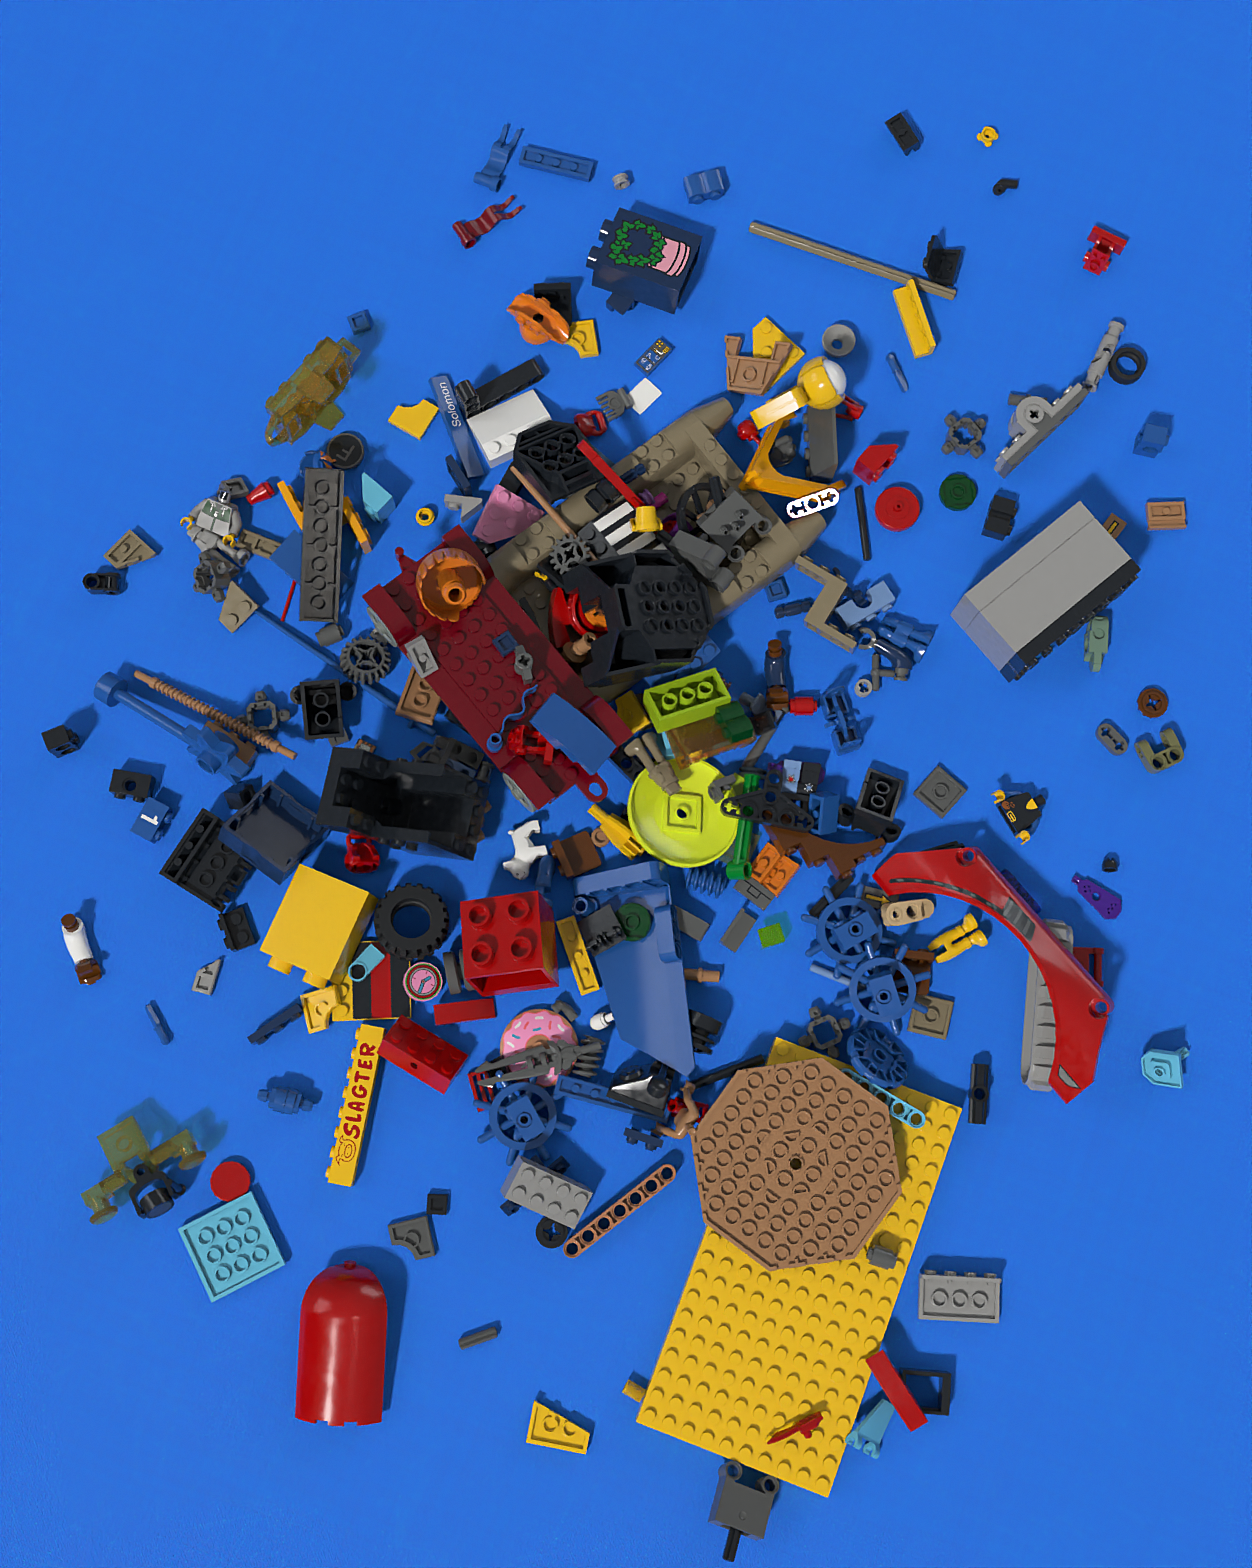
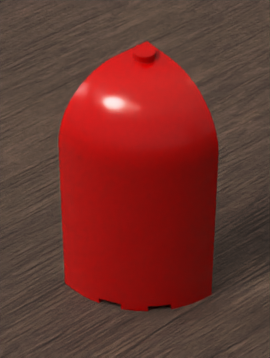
M347 1260L344 1261V1264L326 1268L312 1280L304 1294L300 1312L295 1418L314 1424L317 1423V1420L328 1421V1426H344V1422H357V1426L382 1422L387 1303L378 1278L368 1268L356 1264V1261Z

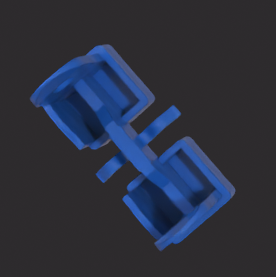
M844 686L832 688L819 698L825 720L837 718V721L825 724V728L838 724L840 726L839 730L831 733V739L838 756L859 750L862 741L861 738H858L854 726L846 727V722L856 720V716L846 718L843 716L849 712L843 693L845 690Z

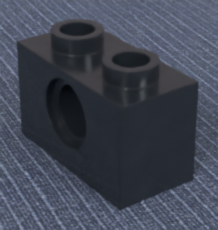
M114 769L109 792L114 795V798L125 800L126 797H130L135 802L144 803L148 797L152 798L156 779L152 775ZM131 783H136V788L133 791H128V786Z

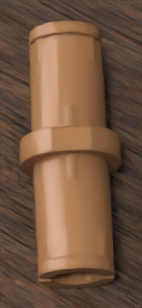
M698 967V969L684 968L685 980L697 981V983H701V981L719 983L720 971L702 970L701 967Z

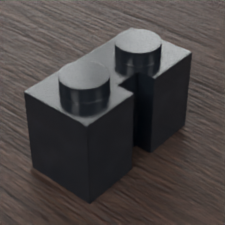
M994 495L990 501L981 535L1000 541L1009 536L1012 530L1010 519H1014L1017 508H1014L1016 501Z

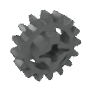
M570 534L569 539H567L563 535V541L556 539L558 545L551 546L554 552L549 553V555L554 557V559L550 563L556 564L554 567L556 571L561 569V575L572 570L573 568H570L571 565L576 563L580 565L586 563L587 559H592V556L587 554L591 551L590 547L585 548L587 542H580V536L574 539V535ZM571 543L570 546L563 548L564 545ZM579 547L583 551V557L579 556ZM573 551L575 557L568 560L567 553L571 554ZM558 554L563 558L562 565L558 560Z

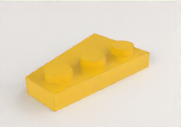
M534 1400L526 1443L586 1454L590 1432Z

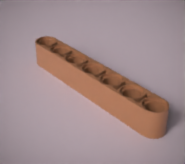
M663 1164L569 1238L563 1246L564 1254L569 1258L579 1256L672 1182L676 1176L675 1168L672 1165ZM665 1167L672 1170V1176L669 1179H664L661 1175V1171ZM654 1180L657 1187L654 1191L646 1189L647 1181ZM634 1192L641 1195V1200L637 1204H633L630 1201V1195ZM617 1205L625 1207V1214L623 1216H616L614 1214V1208ZM604 1217L610 1221L606 1229H602L598 1225V1221ZM584 1231H592L594 1238L591 1241H585L582 1238ZM569 1243H575L578 1246V1251L575 1254L567 1252L566 1247Z

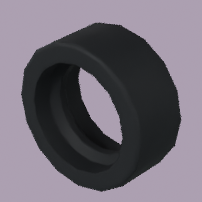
M1125 347L1119 349L1108 363L1110 377L1119 384H1133L1141 377L1145 370L1146 362L1144 356L1134 348ZM1128 357L1136 363L1137 371L1133 375L1121 373L1116 365L1119 358Z

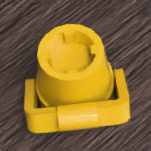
M655 506L637 507L636 518L630 519L629 522L632 532L663 530L662 522L656 515Z

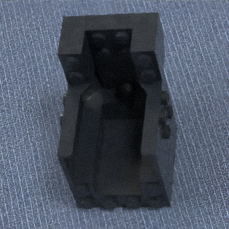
M333 747L315 824L337 832L364 836L380 844L388 845L390 848L402 850L410 854L473 861L490 785L442 764L424 763V761L412 759V762H408V760L403 758H397L396 761L387 760L365 749Z

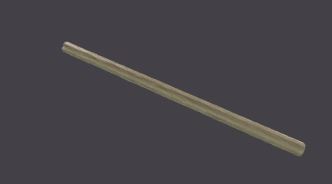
M756 222L750 223L749 232L905 285L908 280L913 279L917 289L949 300H953L956 295L955 289Z

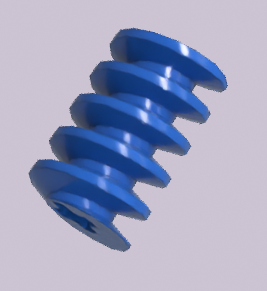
M696 867L694 871L692 868H689L685 884L687 889L692 884L693 891L700 887L701 894L707 889L708 896L715 892V898L717 899L722 895L727 876L722 881L721 874L714 878L713 871L707 876V869L700 873L699 867Z

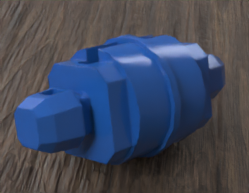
M273 1086L272 1092H269L267 1089H260L257 1095L258 1100L263 1102L269 1101L268 1108L281 1112V1114H298L299 1108H302V1111H312L314 1104L310 1099H302L303 1092H298L297 1089L290 1087Z

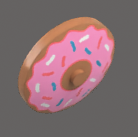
M546 1009L528 1010L516 1016L505 1028L500 1042V1056L503 1055L504 1058L541 1045L545 1049H550L547 1041L557 1043L558 1040H564L568 1044L578 1046V1040L571 1024L560 1014ZM577 1059L572 1063L570 1069L565 1071L562 1068L559 1074L568 1076L574 1068ZM526 1061L508 1065L511 1072L528 1068ZM554 1067L550 1069L549 1074L538 1076L536 1084L542 1088L555 1085L558 1074L554 1075ZM529 1078L518 1079V1080H516V1081H517V1082H519V1081H527V1082H528Z

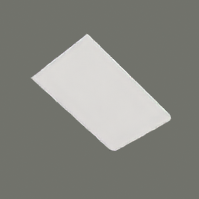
M644 378L627 395L633 405L632 408L641 415L662 392L647 378Z

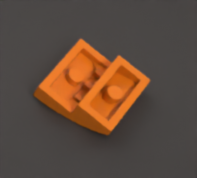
M767 842L751 863V877L778 898L800 869V865L785 855L780 856L777 849Z

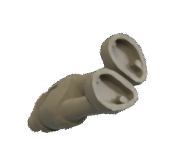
M648 732L641 737V740L636 738L625 747L624 752L629 757L637 755L647 769L649 778L661 787L662 791H666L669 796H672L682 789L678 783L679 779L675 775L671 763L661 753L656 743V734ZM645 748H648L658 765L654 764Z

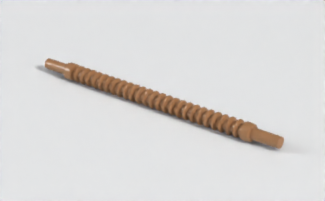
M139 670L134 672V677L149 684L150 688L156 689L158 692L161 691L162 694L170 696L172 699L174 698L175 701L179 700V703H183L185 706L188 705L189 708L193 707V710H197L198 713L202 712V715H206L208 718L211 717V720L220 722L225 727L229 726L231 730L234 728V732L243 733L244 737L252 738V741H257V744L266 745V748H270L274 753L279 752L292 760L296 759L297 753L282 746L281 742L274 741L273 738L269 739V736H265L264 733L260 734V731L255 732L254 728L246 727L245 723L237 722V719L232 720L231 716L223 715L222 711L214 710V707H210L208 704L205 705L204 702L196 700L195 697L192 698L191 695L183 693L182 690L178 691L177 688H174L172 685L169 686L168 683L160 681L157 677H150Z

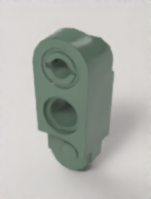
M1107 616L1094 617L1086 627V634H1084V661L1089 662L1090 672L1100 671L1103 658L1108 653L1109 620Z

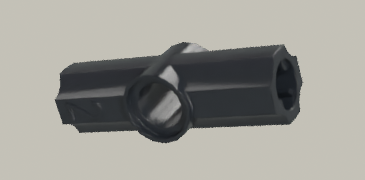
M971 1064L970 1089L968 1090V1123L986 1125L987 1099L989 1097V1065ZM977 1088L982 1091V1098L979 1100L974 1096V1091Z

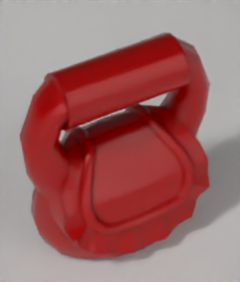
M592 410L586 413H579L574 417V424L586 438L600 436L607 430L603 413L600 411ZM592 415L596 416L600 431L596 430Z

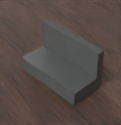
M741 908L719 941L720 944L734 953L757 921L746 914L743 908Z

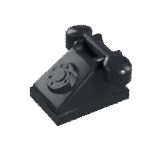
M339 679L302 681L300 685L295 686L291 690L290 698L293 703L302 704L305 740L345 736L341 699L350 701L356 697L358 690L354 683L347 681L340 685Z
M868 767L855 810L849 804H840L837 822L845 827L852 825L851 830L861 829L875 835V839L882 837L886 843L897 841L901 834V828L892 822L904 781Z
M657 1059L652 1064L632 1065L624 1069H618L613 1075L606 1097L662 1118L670 1095L669 1091L675 1070Z

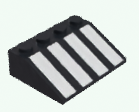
M623 499L591 520L577 533L582 541L587 542V547H590L598 560L634 552L637 549L668 550L663 543L655 538L654 532L631 531L629 522L630 519L636 518V511L626 499Z

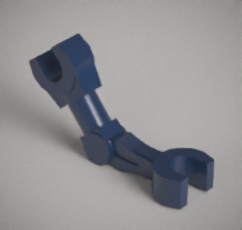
M834 567L832 571L835 575H840L839 569ZM848 587L844 595L845 597L852 598L859 606L867 602L861 596L863 593L860 590L853 591Z

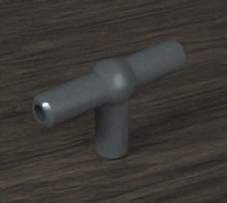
M878 654L872 655L870 674L872 676L873 691H879V677L895 676L894 670L879 669Z

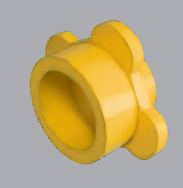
M985 126L982 132L977 134V140L982 141L986 147H990L992 142L998 139V134L995 130L988 126Z

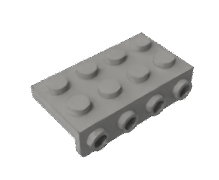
M924 1270V1273H919L918 1319L999 1323V1294L1002 1279L996 1277V1274L984 1273V1277L976 1276L975 1272H964V1276L956 1275V1271H944V1274H936V1270Z

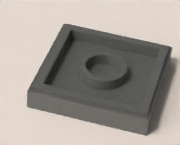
M937 766L913 795L940 819H943L967 790L940 766Z

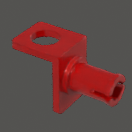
M676 1097L675 1100L671 1099L667 1104V1109L669 1112H672V1117H675L682 1108H687L684 1099ZM694 1101L698 1110L700 1108L703 1110L702 1116L696 1121L700 1123L708 1112L709 1105Z

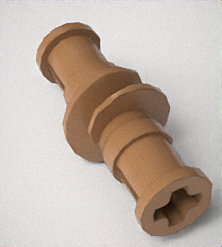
M586 632L582 639L575 642H566L560 655L568 664L573 662L581 663L586 659L588 650L591 649L590 642L596 640L597 637L591 632Z

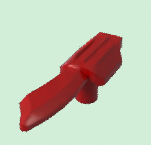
M820 1411L799 1420V1422L789 1428L776 1432L767 1444L781 1441L798 1431L806 1439L811 1438V1430L818 1427L821 1420H823Z

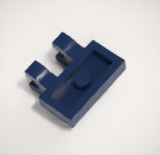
M625 1127L623 1133L624 1136H627L626 1143L634 1145L638 1143V1140L645 1142V1149L652 1152L657 1147L662 1148L664 1142L658 1136L641 1133L632 1127L631 1129Z

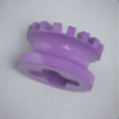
M644 489L643 493L637 494L638 498L646 506H649L650 503H655L652 494L647 489Z

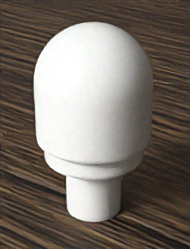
M601 1012L594 1015L590 1019V1026L594 1030L608 1027L610 1021L614 1020L612 1012L609 1014Z

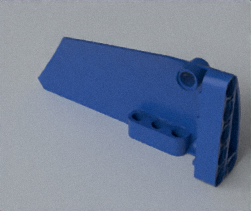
M649 861L574 878L575 900L573 901L572 909L576 914L580 915L581 920L608 904L611 905L614 913L627 903L640 904L649 911L652 926L645 938L635 942L624 940L594 958L620 1039L688 1077L696 1068L678 916L676 907L672 904L668 865L659 861ZM586 903V908H585V910L583 911V910H582L583 905Z

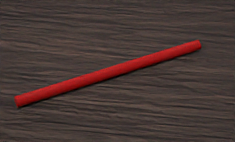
M294 580L280 620L282 622L285 620L296 585Z

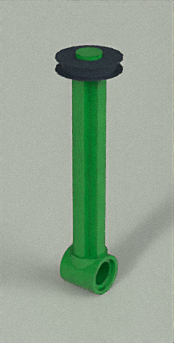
M740 767L739 770L741 772L738 775L744 778L742 794L758 791L759 780L765 779L767 771L756 767ZM744 807L743 814L752 816L753 809L751 807ZM738 820L734 856L732 861H729L726 866V875L730 880H749L752 876V865L748 860L754 822Z

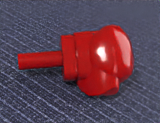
M749 419L741 422L737 427L738 438L740 440L748 439L749 442L754 439L759 445L761 440L757 437L759 431H757L758 429L755 424Z

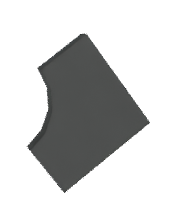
M427 1216L388 1225L391 1244L408 1248L413 1253L415 1260L436 1255Z

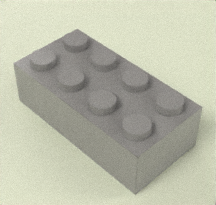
M520 1155L517 1156L500 1189L504 1198L572 1229H575L593 1194L588 1186Z

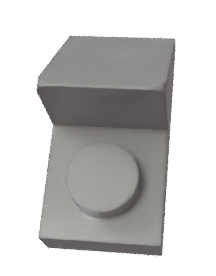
M445 494L444 497L445 507L454 511L462 509V523L483 508L482 498Z
M422 635L405 644L408 652L406 655L421 678L439 669Z

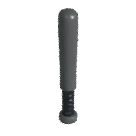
M782 708L781 711L783 712V714L777 721V726L782 720L783 716L789 713V708ZM777 728L760 736L743 761L742 767L755 766Z

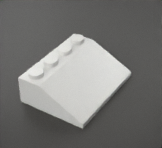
M532 389L466 421L490 468H493L513 458V450L518 433L552 419Z

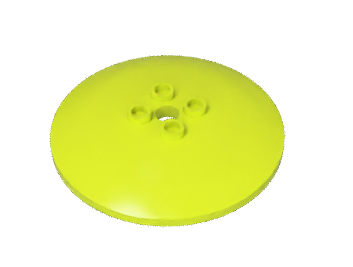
M681 756L667 760L671 763L675 775L679 779L678 783L682 788L676 794L669 796L666 791H662L661 787L649 778V773L645 768L632 784L627 802L629 824L640 845L659 861L681 868L703 866L722 856L731 846L737 835L739 819L724 816L720 811V805L724 799L736 796L732 787L730 791L724 792V798L715 804L714 800L709 797L708 786L713 781L725 776L714 766L698 758ZM728 803L727 806H724L727 808L728 812H730L731 809H736V814H739V804L737 808L731 807V803ZM677 810H683L686 813V817L680 818L677 815Z

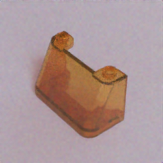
M713 716L665 731L680 770L690 767L689 764L699 763L702 760L729 750H735L739 747L740 749L757 740L753 731V737L731 744L727 739H724L721 727L715 724Z

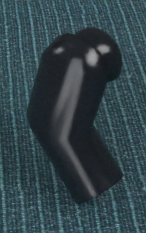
M1000 179L994 185L993 193L999 196L1006 189H1017L1018 180Z

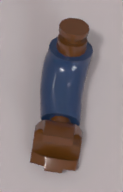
M778 639L768 642V650L765 652L764 671L768 687L766 691L767 708H773L774 710H782V708L789 707L785 679L786 651L782 648V643Z

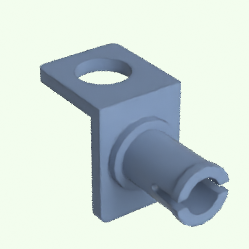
M743 692L739 698V702L749 707L754 716L771 710L775 712L774 719L777 723L783 714L781 710L767 708V701L761 693L754 698Z

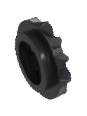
M548 1217L540 1220L536 1227L537 1240L546 1248H557L567 1238V1226ZM555 1223V1231L561 1234L553 1235V1238L549 1241V1233H546L543 1229H550L552 1224Z

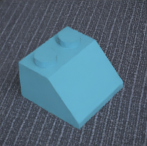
M364 472L362 474V492L366 515L373 522L378 521L382 524L396 509L393 496Z

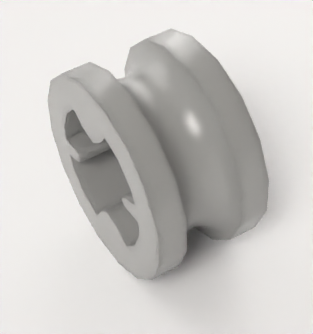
M626 173L617 174L612 178L616 190L625 189L630 185Z
M867 679L859 680L854 687L855 694L859 697H867L872 691L871 682ZM861 684V686H863V684H865L867 686V692H865V690L864 692H861V687L859 685Z

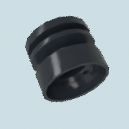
M689 1009L694 1052L712 1055L713 1050L706 1047V1044L715 1046L716 1043L709 1039V1036H719L724 1024L712 1017Z

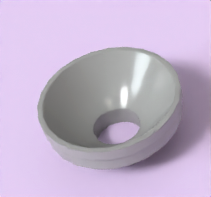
M832 325L825 330L822 336L823 349L832 357H845L850 354L855 346V335L845 325ZM834 341H840L842 343V348L835 349L833 348L832 343Z

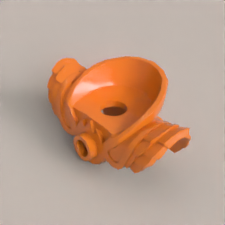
M521 293L515 297L506 310L516 317L515 320L519 324L522 338L527 343L533 345L543 344L550 339L559 344H565L570 332L566 320L556 310L551 309V303L543 297L536 299L530 294L525 295ZM535 315H542L543 321L538 323L533 320Z

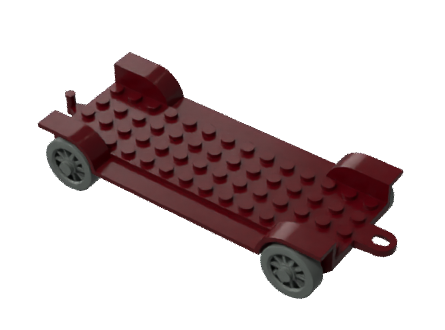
M459 524L442 536L440 545L417 562L404 555L403 548L397 547L395 549L396 560L402 573L382 587L379 583L362 596L369 605L367 613L376 630L392 646L398 647L406 657L408 652L405 644L421 635L425 638L439 669L427 675L424 679L501 773L504 772L503 779L511 790L512 795L528 811L535 812L547 803L552 804L574 785L589 801L594 803L603 801L607 796L608 787L597 772L594 775H589L578 762H572L560 748H553L551 765L543 764V754L526 753V755H517L514 753V750L509 749L508 735L518 725L529 726L530 731L539 732L529 721L552 693L557 694L587 717L617 746L608 758L618 751L620 745L634 735L605 700L598 695H594L588 687H584V682L495 577L493 569L484 554ZM443 548H457L470 554L479 564L486 580V584H482L477 599L472 605L459 612V620L456 622H451L448 619L443 621L437 616H432L424 608L416 587V575L422 561L432 552ZM509 630L517 643L523 645L526 653H529L533 658L531 669L532 683L524 685L522 676L518 675L514 670L516 659L514 651L503 658L493 645L492 640ZM537 684L536 692L524 698L525 712L523 717L519 720H511L505 723L501 737L503 742L502 749L497 753L490 752L486 746L490 735L500 733L503 720L507 715L522 711L521 700L523 693ZM526 737L525 745L537 747L538 738ZM590 784H599L602 794L600 796L592 794L589 791Z

